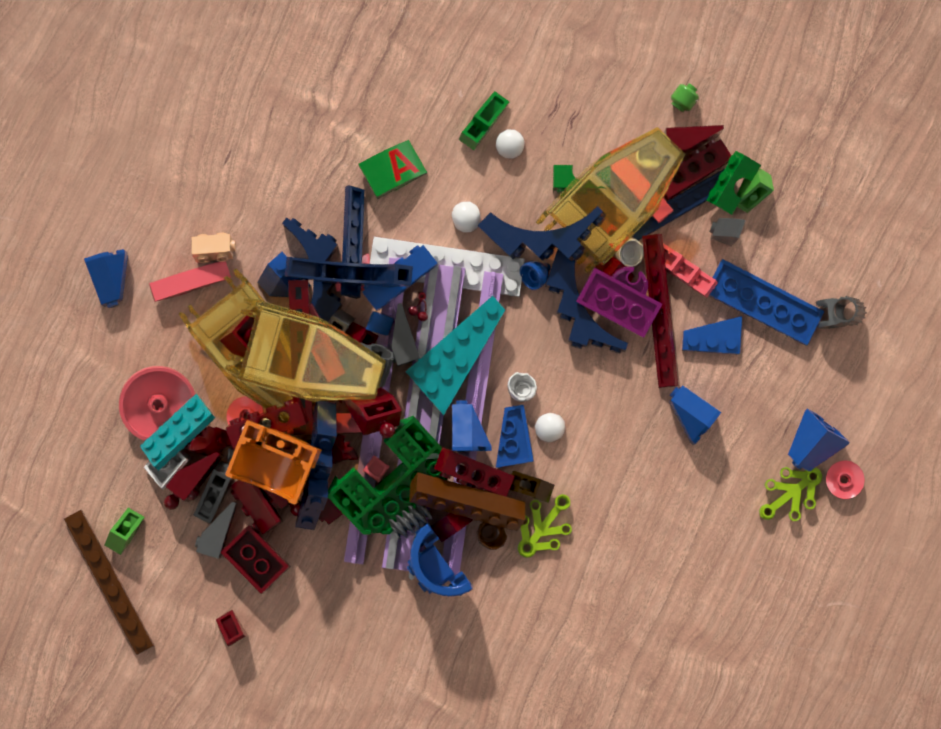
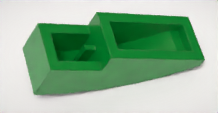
M494 91L462 131L459 140L472 150H475L506 109L509 101Z

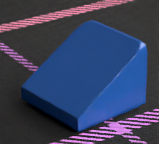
M372 311L366 329L387 336L394 319L386 314Z

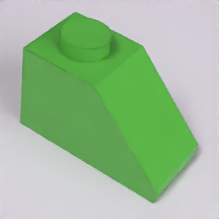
M759 168L752 182L744 178L737 193V196L742 198L737 207L748 213L774 191L771 175Z
M127 508L110 530L104 546L121 555L130 544L145 517Z

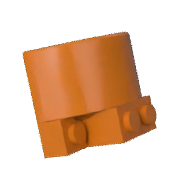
M247 420L225 475L268 490L287 499L292 504H297L312 468H315L322 450L283 432Z

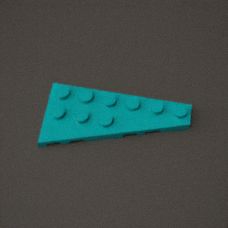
M494 296L490 297L406 371L443 415L505 312L503 306Z

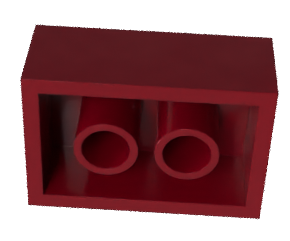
M248 525L220 552L260 594H263L291 567L251 525Z

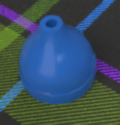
M540 261L524 263L520 267V276L525 286L531 290H537L544 286L549 277L550 264Z

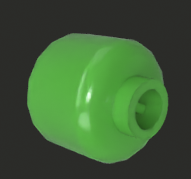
M690 83L687 86L680 84L671 95V100L673 101L671 104L681 112L690 111L699 99L696 93L697 89Z

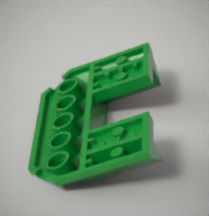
M414 416L400 420L398 428L395 429V434L391 438L383 440L402 463L377 486L373 488L353 467L341 479L335 475L328 489V498L363 535H371V533L391 534L393 529L390 526L389 520L392 519L397 522L395 516L403 517V510L409 513L408 506L416 508L414 503L409 502L410 483L417 472L448 480L439 475L440 471L434 469L442 447Z

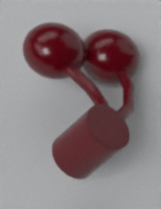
M420 291L417 294L420 302L416 306H410L408 313L412 316L417 315V307L423 300L425 311L418 314V319L426 321L428 319L426 295L423 291Z

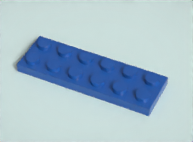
M724 259L720 261L712 277L718 284L709 294L710 297L805 346L808 345L825 312Z

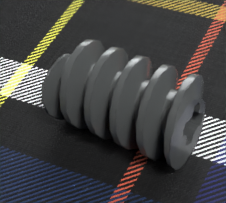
M415 504L416 508L408 506L409 513L403 510V517L395 516L397 522L392 519L389 520L391 528L400 540V535L405 538L408 537L407 531L414 533L413 526L420 529V521L426 525V517L433 520L432 515L425 506Z

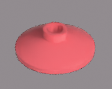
M249 396L237 398L230 404L227 410L228 425L230 424L229 421L239 417L241 420L245 419L247 413L250 414L256 411L259 414L264 413L262 405L258 400Z
M843 460L834 463L828 469L826 485L834 496L841 499H850L857 496L863 489L865 482L864 474L856 463ZM842 476H845L847 478V482L845 484L841 482Z

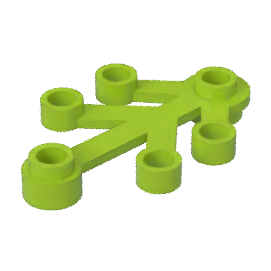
M788 467L780 470L779 474L783 479L790 477L802 479L797 484L776 482L773 479L766 480L764 486L767 490L772 491L776 489L787 492L772 504L762 505L759 509L760 517L765 520L772 519L775 511L792 498L791 511L788 517L792 521H798L801 518L799 511L801 490L806 486L807 499L804 500L803 505L806 509H813L816 506V501L814 500L815 486L822 480V473L816 467L811 471H796ZM784 469L789 471L787 477L782 474ZM811 473H814L816 475L815 480L810 479L809 476ZM769 481H772L774 483V487L772 489L768 488L767 486ZM808 500H811L813 502L812 507L807 506L806 503ZM766 508H769L771 510V514L769 516L765 515L764 510ZM792 512H797L798 517L796 519L792 518Z
M561 494L556 497L555 506L543 522H541L540 501H531L530 509L533 513L535 532L531 537L529 536L528 524L530 520L525 515L527 523L521 526L522 540L518 544V552L521 556L529 558L538 550L559 549L560 542L557 539H551L549 542L543 543L536 542L541 536L569 535L571 533L572 527L567 523L548 528L559 512L570 506V498L567 495ZM561 498L566 500V504L564 506L559 505V500ZM533 502H537L539 504L538 509L532 508ZM566 525L570 528L568 533L562 531L563 526ZM552 541H556L558 543L557 548L551 547L550 544ZM529 544L531 550L529 552L524 551V545Z

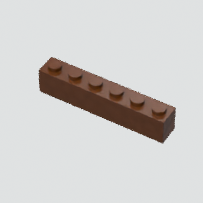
M418 472L410 483L409 502L420 506L430 507L518 531L525 521V502Z

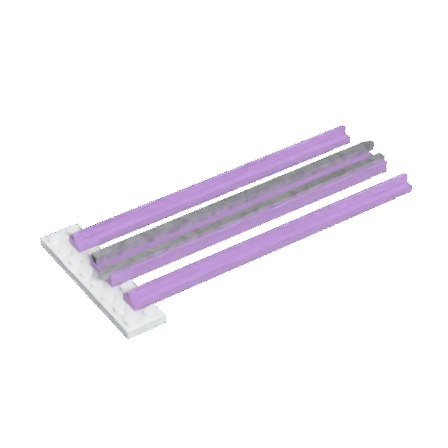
M374 237L370 264H394L401 257L405 259L411 255L409 251L417 245L419 247L424 245L438 263L435 268L416 281L424 283L423 292L426 295V313L428 315L426 321L419 320L415 345L420 358L457 327L462 289L481 291L479 307L492 296L499 302L500 294L516 297L520 295L522 281L520 267L524 264L525 259L515 257L513 260L510 256ZM404 292L385 305L381 313L392 317L394 321L387 336L378 333L377 344L383 345L391 352L393 351L392 340L397 306L399 303H403ZM423 300L421 302L420 312L425 311V303ZM495 329L469 372L465 400L468 401V404H472L480 423L483 416ZM393 363L388 374L385 386H383V388L388 392L390 390ZM410 378L404 419L414 416L440 444L444 415ZM380 432L363 435L358 464V472L373 488L375 487L376 480L363 472V470L374 455L377 458L380 457L382 443ZM458 451L459 454L476 460L477 451ZM399 458L397 467L402 463V461ZM459 464L456 466V472L459 470ZM467 483L466 486L472 487V484ZM351 521L344 562L364 564L368 535H363ZM421 521L419 522L420 527L422 528L425 524ZM413 526L414 533L407 531V538L400 535L401 540L394 531L391 534H387L382 568L409 571L407 569V566H409L407 561L410 560L412 543L417 535L415 532L419 530L417 527ZM466 526L444 542L442 557L455 575L460 572ZM425 545L420 546L419 553L424 550ZM409 572V578L413 580L415 576H412Z

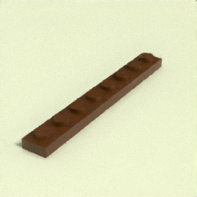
M79 510L64 518L136 655L153 647L154 643L83 510Z

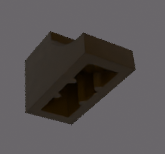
M514 470L512 471L511 475L515 477L509 490L549 503L554 484Z

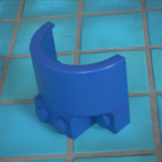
M429 523L415 532L417 535L414 537L415 539L411 547L410 560L407 561L409 564L407 569L412 576H416L421 589L424 592L428 591L429 594L433 592L448 597L461 596L473 590L472 584L463 571L455 575L433 544L439 538ZM425 545L426 549L419 553L420 546ZM448 580L451 582L448 586H442Z

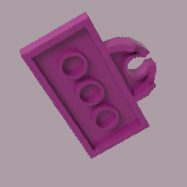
M594 267L576 302L644 338L662 306V303L646 295L648 281L644 273L640 271L638 273V280L631 283L628 281V275L634 271V267H622L616 270L612 276Z

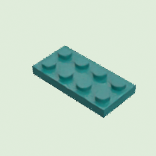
M195 394L171 418L161 425L157 431L147 438L140 447L154 468L159 471L216 417L202 398Z

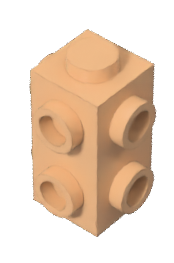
M217 233L216 235L209 236L200 234L197 237H192V256L195 262L208 263L215 260L225 262L228 259H233V252H236V242L232 240L230 234Z

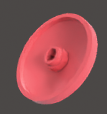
M165 366L144 368L133 374L121 390L119 397L121 419L125 427L134 436L145 441L195 395V391L189 380L175 369Z

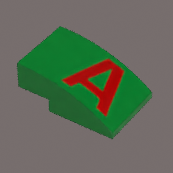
M409 140L390 147L358 164L377 199L427 174L425 167Z

